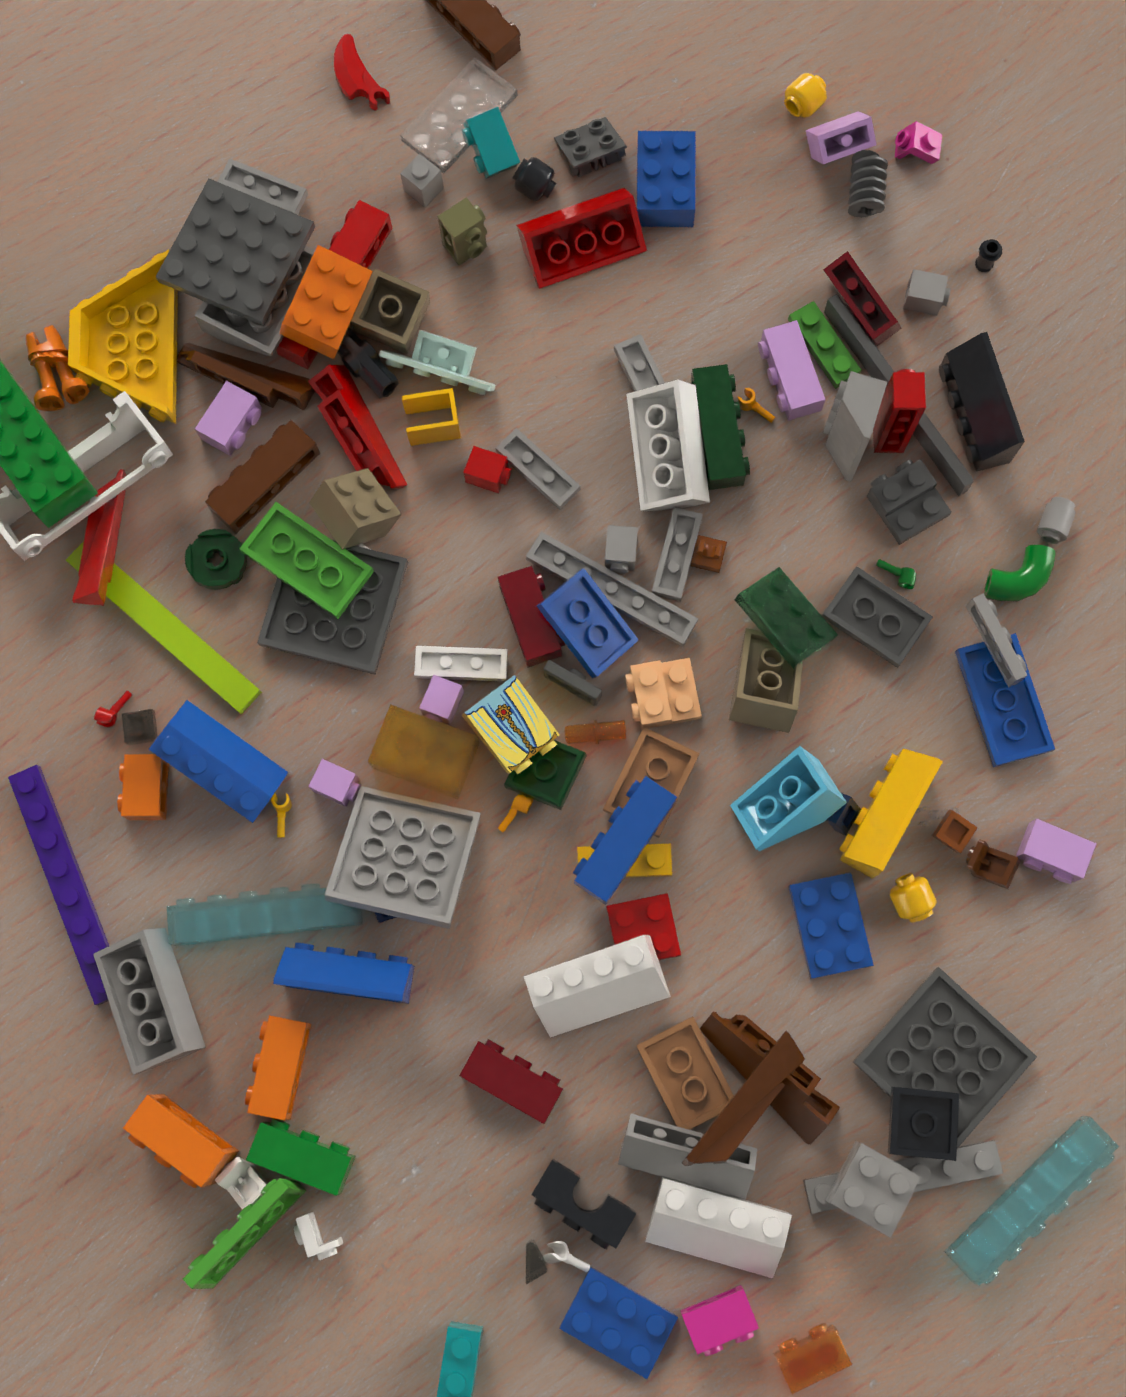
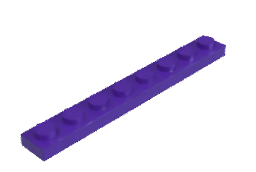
M34 765L9 776L8 779L94 1005H101L109 1000L93 954L109 947V943L40 766Z

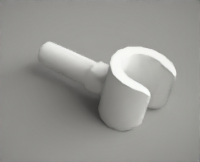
M556 1241L547 1244L548 1247L554 1250V1253L543 1255L547 1263L553 1264L563 1261L586 1273L589 1271L590 1265L572 1256L565 1242Z

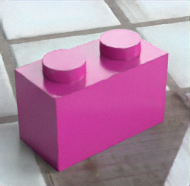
M741 1285L680 1310L697 1355L704 1352L705 1356L718 1353L723 1350L722 1344L733 1339L736 1343L744 1342L754 1336L753 1331L759 1329Z

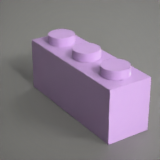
M797 320L763 330L761 342H758V349L761 358L766 359L768 362L767 374L770 384L772 386L776 385L778 391L776 398L780 411H785L788 421L822 411L826 399Z

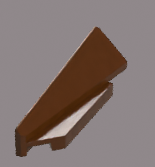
M185 343L177 355V363L223 385L228 381L254 395L260 403L274 408L276 402L280 399L301 410H305L315 392L308 382L309 378L191 343Z
M712 1012L700 1027L704 1036L745 1079L750 1076L776 1043L771 1036L745 1015L736 1014L731 1019L721 1018L717 1012ZM802 1063L782 1081L785 1086L770 1105L805 1143L812 1144L827 1128L840 1107L815 1090L821 1078Z
M787 1031L776 1041L682 1162L684 1166L702 1163H725L785 1086L782 1081L803 1063L805 1058Z

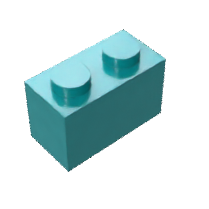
M499 107L471 117L464 122L465 128L462 129V134L466 144L473 146L476 154L473 160L479 174L484 173L487 179L516 167L520 163Z
M450 1322L447 1329L437 1397L473 1396L484 1326Z

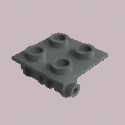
M606 117L595 119L589 124L567 130L563 134L554 137V140L571 163L569 169L573 177L576 175L582 177L592 172L591 165L594 171H597V160H599L601 167L604 168L606 164L610 165L622 160V157L626 156L625 148H627V145Z

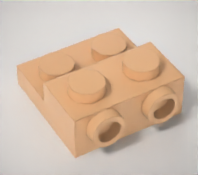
M690 658L663 663L658 660L630 666V674H625L628 692H634L636 703L631 704L634 722H640L641 730L643 727L653 728L701 719L702 715Z

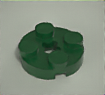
M209 529L200 533L192 545L191 543L189 544L185 553V565L187 571L198 585L207 589L219 590L241 581L247 565V556L239 549L242 546L241 542L230 532L223 529ZM218 552L220 557L224 559L218 566H214L213 563L208 561L214 558V553Z

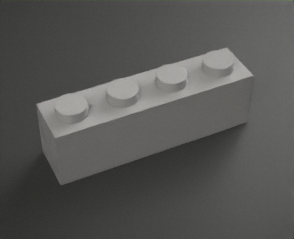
M630 1114L618 1165L745 1200L755 1172L757 1148L739 1144L725 1163H702L684 1166L682 1164L683 1160L704 1135L703 1133Z

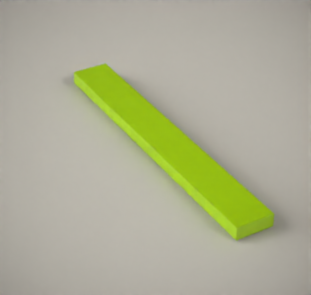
M84 541L66 559L78 572ZM114 563L111 583H108L106 597L242 715L262 693L261 690Z

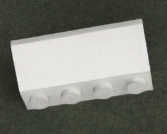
M675 380L626 394L640 510H669L674 507L682 509L710 503L696 385Z
M642 935L524 976L533 1007L550 1038L671 997L650 935Z
M661 1177L645 1242L773 1278L785 1247L792 1215L783 1210Z

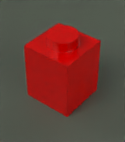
M473 446L463 473L465 483L499 494L501 486L508 484L512 469L509 468L507 456Z

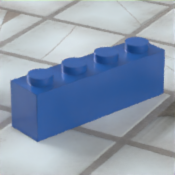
M647 776L644 777L641 783L636 780L626 794L630 799L625 807L618 806L608 820L612 824L606 834L603 832L598 834L591 845L594 852L588 860L582 858L573 871V874L577 876L574 884L605 905L677 799V796Z

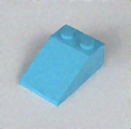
M799 746L730 806L755 849L762 851L823 823L847 802L819 759Z

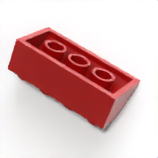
M625 188L516 225L524 254L539 289L647 251L634 196Z

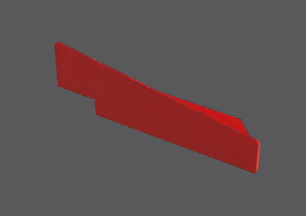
M329 364L308 382L323 400L317 407L356 471L368 468L381 485L390 486L393 489L405 487L407 483L345 365Z
M120 469L116 478L97 490L98 494L95 497H98L126 477L125 470ZM126 489L88 515L78 573L79 581L73 595V603L101 606L105 604L108 583H111Z

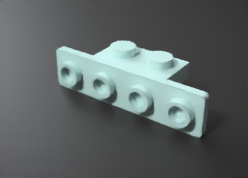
M419 330L412 358L389 350H380L379 356L387 359V365L403 368L405 364L414 367L413 373L430 377L431 373L442 376L441 382L457 386L458 382L469 385V391L485 395L486 391L495 390V384L469 376L476 347Z

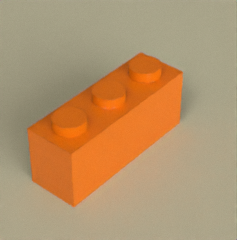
M270 1015L268 1022H263L259 1039L263 1041L261 1053H256L252 1066V1072L256 1073L253 1086L249 1085L245 1096V1105H249L247 1113L280 1120H291L311 1023Z

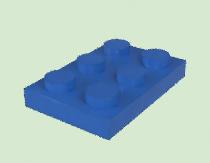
M584 568L576 572L537 605V608L592 679L598 677L639 641Z
M851 872L788 886L810 979L874 966Z
M590 1266L559 1329L648 1379L678 1316Z

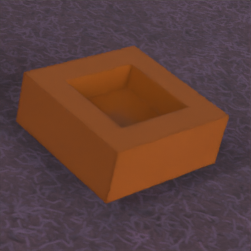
M948 810L932 836L956 853L961 854L978 827L955 811Z

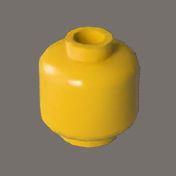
M809 73L801 74L785 90L784 104L787 110L795 117L807 118L813 115L827 99L824 80L818 75L814 76Z
M908 873L895 879L897 885L890 890V898L899 917L909 919L911 923L930 917L933 914L932 909L936 906L937 901L928 880L925 877H914L913 873Z

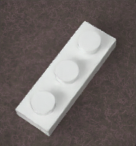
M416 646L414 676L415 678L432 679L433 675L451 680L507 681L508 650Z

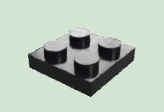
M891 1087L888 1154L956 1161L959 1093Z

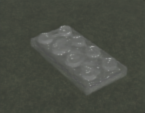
M474 57L400 135L401 141L417 154L420 153L444 174L470 147L466 144L462 134V129L465 128L464 122L495 107H499L502 113L518 96L517 88Z

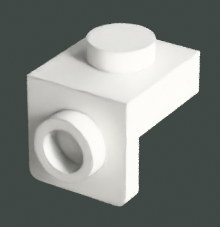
M236 1157L225 1165L222 1172L215 1179L219 1186L231 1194L242 1210L249 1204L254 1205L262 1197L261 1191L268 1184L253 1164L240 1157Z
M314 1212L296 1218L297 1225L294 1226L295 1237L299 1245L304 1244L308 1258L317 1255L318 1260H322L337 1254L336 1247L343 1244L342 1237L323 1243Z

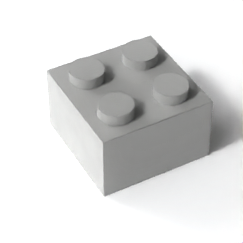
M855 1141L825 1201L891 1238L921 1176L863 1143Z

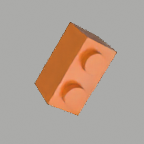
M124 754V763H121L119 767V778L123 782L122 794L118 795L117 800L118 811L121 812L122 817L128 820H166L169 764L155 754Z

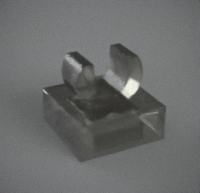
M153 709L122 713L124 742L126 745L154 742L157 739L156 716Z

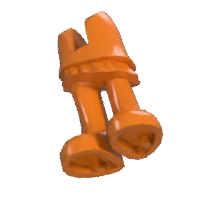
M50 325L44 327L47 341L40 344L34 332L26 334L28 360L30 365L36 368L42 384V389L35 393L33 400L36 408L42 411H56L65 407L51 367L57 369L62 383V393L68 403L76 404L82 401L90 392L88 384L83 379L74 377L71 368L68 366V350L57 329Z

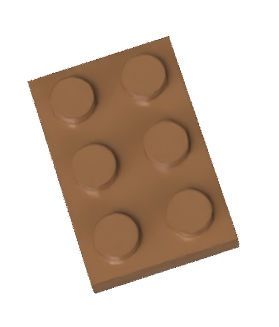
M643 727L603 811L612 815L618 806L624 808L630 799L626 796L628 790L636 780L641 783L645 776L677 796V802L700 753ZM675 804L654 833V836L660 837Z
M693 1016L636 1045L676 1126L690 1130L719 1115L734 1096Z

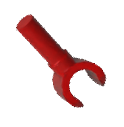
M126 691L112 705L110 710L99 707L94 715L96 723L107 728L113 727L117 720V713L133 695Z

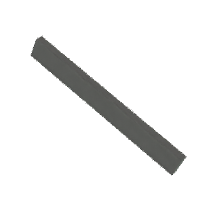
M835 294L827 300L824 313L870 376L887 381L888 385L894 370L839 295ZM924 412L913 435L957 495L961 496L969 490L974 479Z

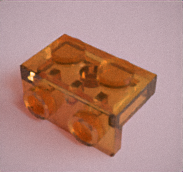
M826 1323L819 1324L808 1331L809 1336L799 1341L796 1338L788 1339L778 1345L779 1351L773 1353L792 1394L852 1365L839 1337L840 1334L833 1324L828 1327Z

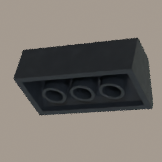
M983 332L947 352L939 366L940 378L942 382H946L949 390V405L952 409H955L958 417V432L961 436L965 437L967 443V459L970 463L974 464L976 472L1009 464L1025 442L987 332Z

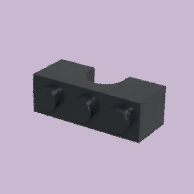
M552 1159L532 1193V1196L537 1198L534 1204L550 1214L554 1209L565 1217L562 1222L578 1232L581 1227L592 1233L590 1240L607 1250L609 1245L616 1249L636 1216V1211L610 1194H607L603 1203L598 1208L593 1210L582 1209L573 1198V1190L580 1179V1175Z

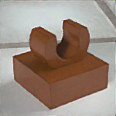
M698 535L690 566L720 573L727 542Z

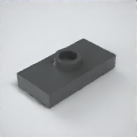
M548 660L543 668L545 678L593 706H597L602 697L601 689L585 681L586 676L578 670L571 668L568 671Z

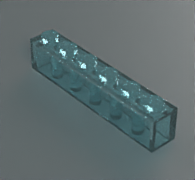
M320 884L302 885L301 891L289 892L288 887L270 889V894L258 895V891H245L238 893L239 898L227 899L226 895L207 896L206 902L195 903V898L176 900V905L167 906L169 944L177 947L363 925L362 909L325 901L327 888H320Z
M1081 1116L944 1252L972 1283L978 1286L982 1283L985 1285L989 1284L999 1274L997 1268L1006 1259L1012 1261L1021 1253L1023 1249L1021 1244L1029 1236L1034 1238L1046 1227L1044 1221L1052 1213L1057 1215L1068 1206L1069 1201L1067 1198L1075 1190L1080 1192L1091 1183L1092 1178L1090 1175L1098 1167L1103 1169L1114 1160L1115 1155L1113 1152L1119 1146L1090 1116Z

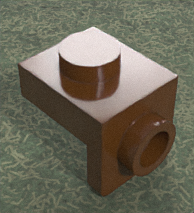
M981 839L978 840L976 847H971L966 858L967 868L974 877L1005 889H1009L1021 862L1018 857L989 847L986 841Z

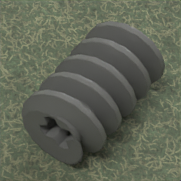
M861 150L852 156L848 213L854 217H868L881 213L885 209L883 201L886 198L884 190L887 184L884 180L887 178L886 169L888 162L886 159L879 157V154L874 151Z

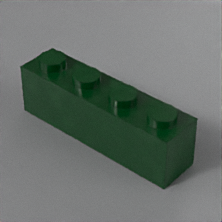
M727 364L694 368L691 373V384L696 385L708 490L744 486L746 475H750V465L748 457H743L741 447H745V435L743 429L738 430L737 420L741 418L740 405L738 401L734 402L732 392H736L734 374L729 375Z

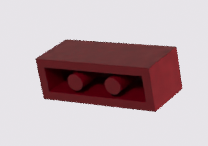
M848 251L823 269L877 346L902 329L897 319Z
M531 565L498 576L499 587L527 668L562 657L561 647L565 646L564 641L537 608V605L544 600L542 591L546 590L541 573L535 574Z
M489 1039L485 1044L478 1041L459 1076L545 1124L563 1091V1088L558 1086L561 1080L546 1071H543L541 1076L531 1071L532 1063L518 1055H515L513 1060L502 1054L505 1048Z

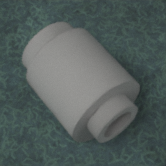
M1053 497L1051 502L1046 504L1037 528V533L1043 541L1050 544H1058L1067 539L1076 514L1074 510L1075 504L1071 500L1063 497Z

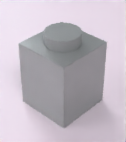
M420 153L400 173L404 191L423 207H426L444 188L441 170Z
M913 269L908 281L903 309L937 316L941 306H947L951 288H946L948 276Z
M608 525L605 551L606 568L617 574L628 573V570L634 571L638 527Z

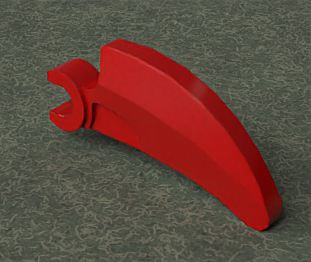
M348 33L344 34L339 40L334 53V72L337 83L349 100L360 96L366 97L369 100L371 109L376 111L378 110L376 99L381 98L386 104L390 103L389 92L385 88L380 87L365 68L355 48L353 36Z

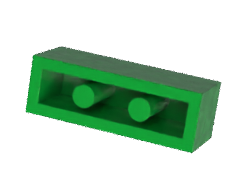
M272 1118L271 1122L260 1123L246 1161L335 1196L342 1193L356 1157L348 1153L350 1150L348 1146L334 1141L331 1142L330 1146L318 1142L319 1135L306 1130H302L300 1134L288 1130L290 1124Z

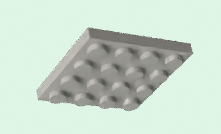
M360 786L325 892V901L450 929L481 813Z

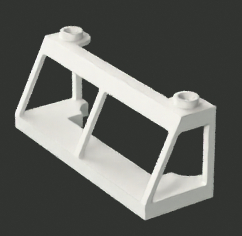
M125 391L113 399L117 405L115 413L112 415L109 412L105 415L110 422L68 452L84 473L137 434L146 430L157 444L144 454L142 458L143 465L98 497H92L87 505L45 535L32 534L20 542L10 525L31 511V508L17 488L13 491L6 485L1 488L3 493L0 494V533L13 551L24 561L38 555L46 545L148 472L165 464L167 459L173 455L166 443Z

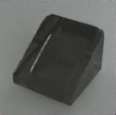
M532 1239L526 1244V1284L547 1273L549 1267L535 1240Z

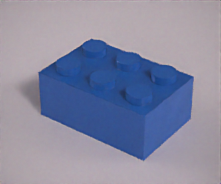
M638 131L636 208L641 227L694 226L696 131Z

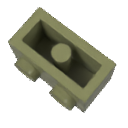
M466 197L437 216L442 245L458 265L482 254L487 247L485 236L487 230L484 226L486 218L477 204L473 206Z

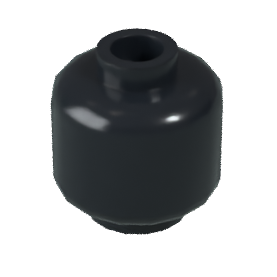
M531 157L529 160L524 158L512 177L515 180V189L532 201H538L542 196L548 198L557 184L552 180L555 175L554 169L537 157Z

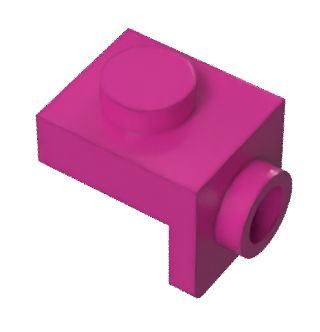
M916 121L897 133L895 157L902 159L908 154H912L933 164L940 160L942 134Z

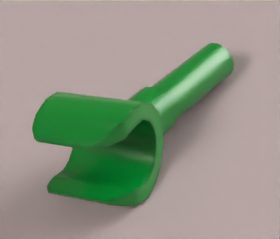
M881 559L878 560L876 566L899 576L898 586L905 589L914 588L916 581L914 569L909 567L901 569Z

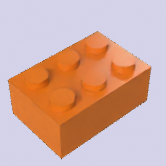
M317 245L284 317L279 334L331 359H335L373 271Z
M164 1094L147 1095L123 1127L124 1130L130 1133L128 1139L133 1144L142 1149L147 1146L156 1153L154 1159L169 1169L171 1166L175 1167L182 1173L180 1176L181 1180L193 1188L197 1186L202 1188L216 1184L215 1179L222 1172L225 1165L231 1162L239 1152L238 1149Z

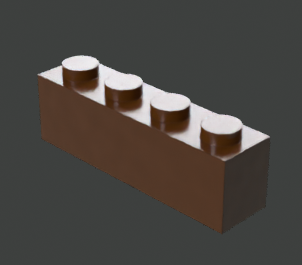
M426 0L495 70L521 51V34L514 23H508L494 4L490 5L486 0Z
M292 420L286 425H280L265 445L258 446L252 452L251 458L243 466H237L231 472L230 478L222 486H216L209 493L205 503L232 532L237 534L320 454L316 442Z

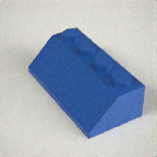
M188 700L185 701L149 748L155 755L252 823L288 774V771Z
M295 943V948L285 947L273 984L288 988L409 1004L415 966L408 964V958L389 955L388 961L376 959V953L358 951L356 957L345 955V949L326 947V952L313 951L314 945Z

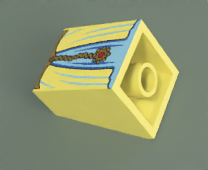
M515 675L461 715L507 773H511L513 770L517 774L521 773L532 764L529 759L538 751L542 756L557 745L554 739L560 735Z

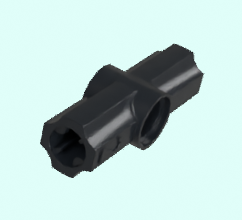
M348 327L337 352L350 373L356 378L360 377L379 399L388 397L399 384L398 379L380 361V357L375 349L365 339L361 341Z

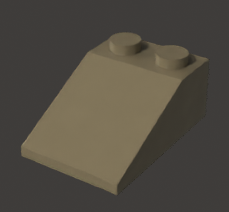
M746 628L732 694L729 720L786 733L790 732L798 711L805 641Z

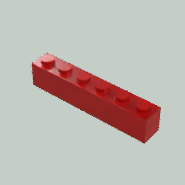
M359 200L355 207L350 208L347 212L345 224L340 232L337 231L333 235L329 250L369 269L393 229L390 215ZM285 336L276 349L279 356L307 370L318 354L317 351Z

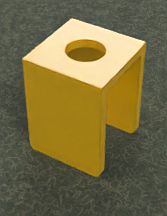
M453 388L401 397L406 414L447 408L452 410L453 421L406 428L411 446L461 438Z

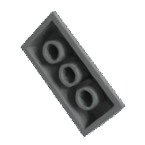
M853 371L850 372L847 382L841 380L823 434L828 435L825 446L844 479L850 482L870 440L887 385V381Z
M166 928L142 930L93 954L133 1075L173 1062L206 1048Z

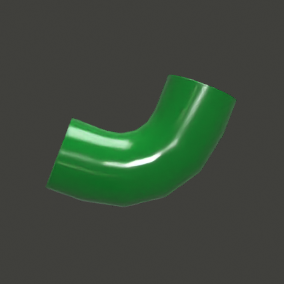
M1029 545L1025 548L1023 563L1018 570L1010 572L991 568L985 584V597L996 601L1017 602L1035 595L1049 580L1054 567L1056 551L1045 545Z

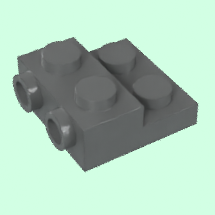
M911 459L903 462L896 468L898 473L889 478L886 474L879 476L871 482L872 488H870L867 494V498L899 545L948 517L952 512L935 488L937 482L921 459L915 463Z

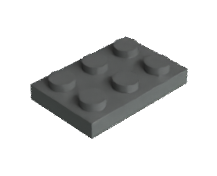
M857 566L821 616L897 668L933 618V616Z

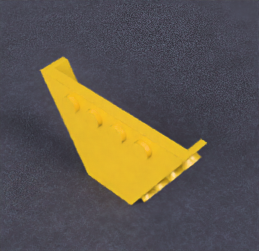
M168 249L163 253L155 255L151 261L141 267L132 269L125 277L115 283L106 285L102 291L91 298L82 300L69 311L68 366L76 373L75 378L83 379L89 387L93 383L100 387L99 390L113 399L125 391L139 410L142 407L148 410V414L154 419L163 423L165 420L176 424L178 290L161 284L156 279V275L170 251Z

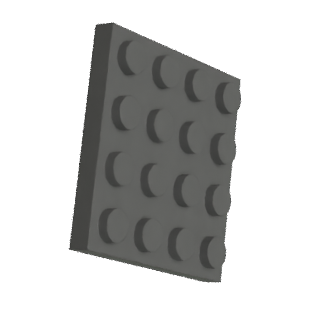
M208 178L158 271L156 279L161 284L264 326L315 229L314 221Z
M358 546L346 548L347 551L371 566L374 572L339 619H336L277 578L257 643L262 647L376 675L407 569V558Z
M937 967L854 1059L853 1063L890 1098L891 1087L959 1093L958 1148L1037 1056L942 969Z

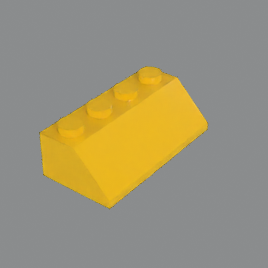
M904 748L897 756L892 753L883 770L888 772L883 782L877 780L869 793V797L873 798L868 809L862 807L854 821L858 825L853 836L848 833L839 848L843 852L840 861L872 879L883 872L943 761Z

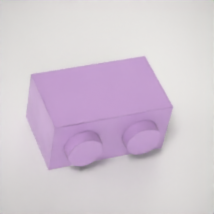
M859 111L806 130L811 158L821 164L835 161L877 145L871 116Z
M226 381L195 430L202 441L231 456L235 449L238 450L243 445L246 438L245 434L250 426L258 422L262 407L257 397Z
M1035 819L1028 824L1016 857L1024 860L1023 865L1030 869L1041 871L1043 868L1054 873L1053 878L1071 884L1072 881L1076 882L1084 879L1096 843Z

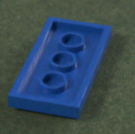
M1016 633L1011 634V646L1016 655L1019 654L1025 661ZM985 642L957 649L955 654L993 767L1054 751L1055 746L1028 667L1025 671L1027 676L1020 683L1008 687Z

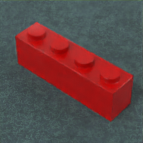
M902 369L892 373L873 428L874 453H904L926 409L925 372Z

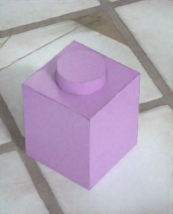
M433 675L419 707L422 715H425L424 720L437 726H441L442 722L451 725L464 694L462 685Z
M322 759L308 787L313 792L346 807L349 800L353 802L356 799L361 785L358 784L360 779L355 773Z

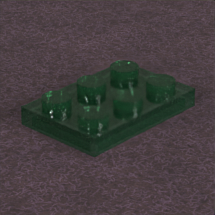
M780 567L740 592L734 599L793 669L838 636L835 630Z

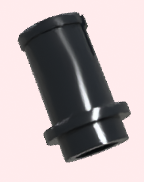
M990 239L981 243L979 256L975 261V266L979 271L989 272L991 267L993 268L995 261L1001 257L1003 249L997 240Z

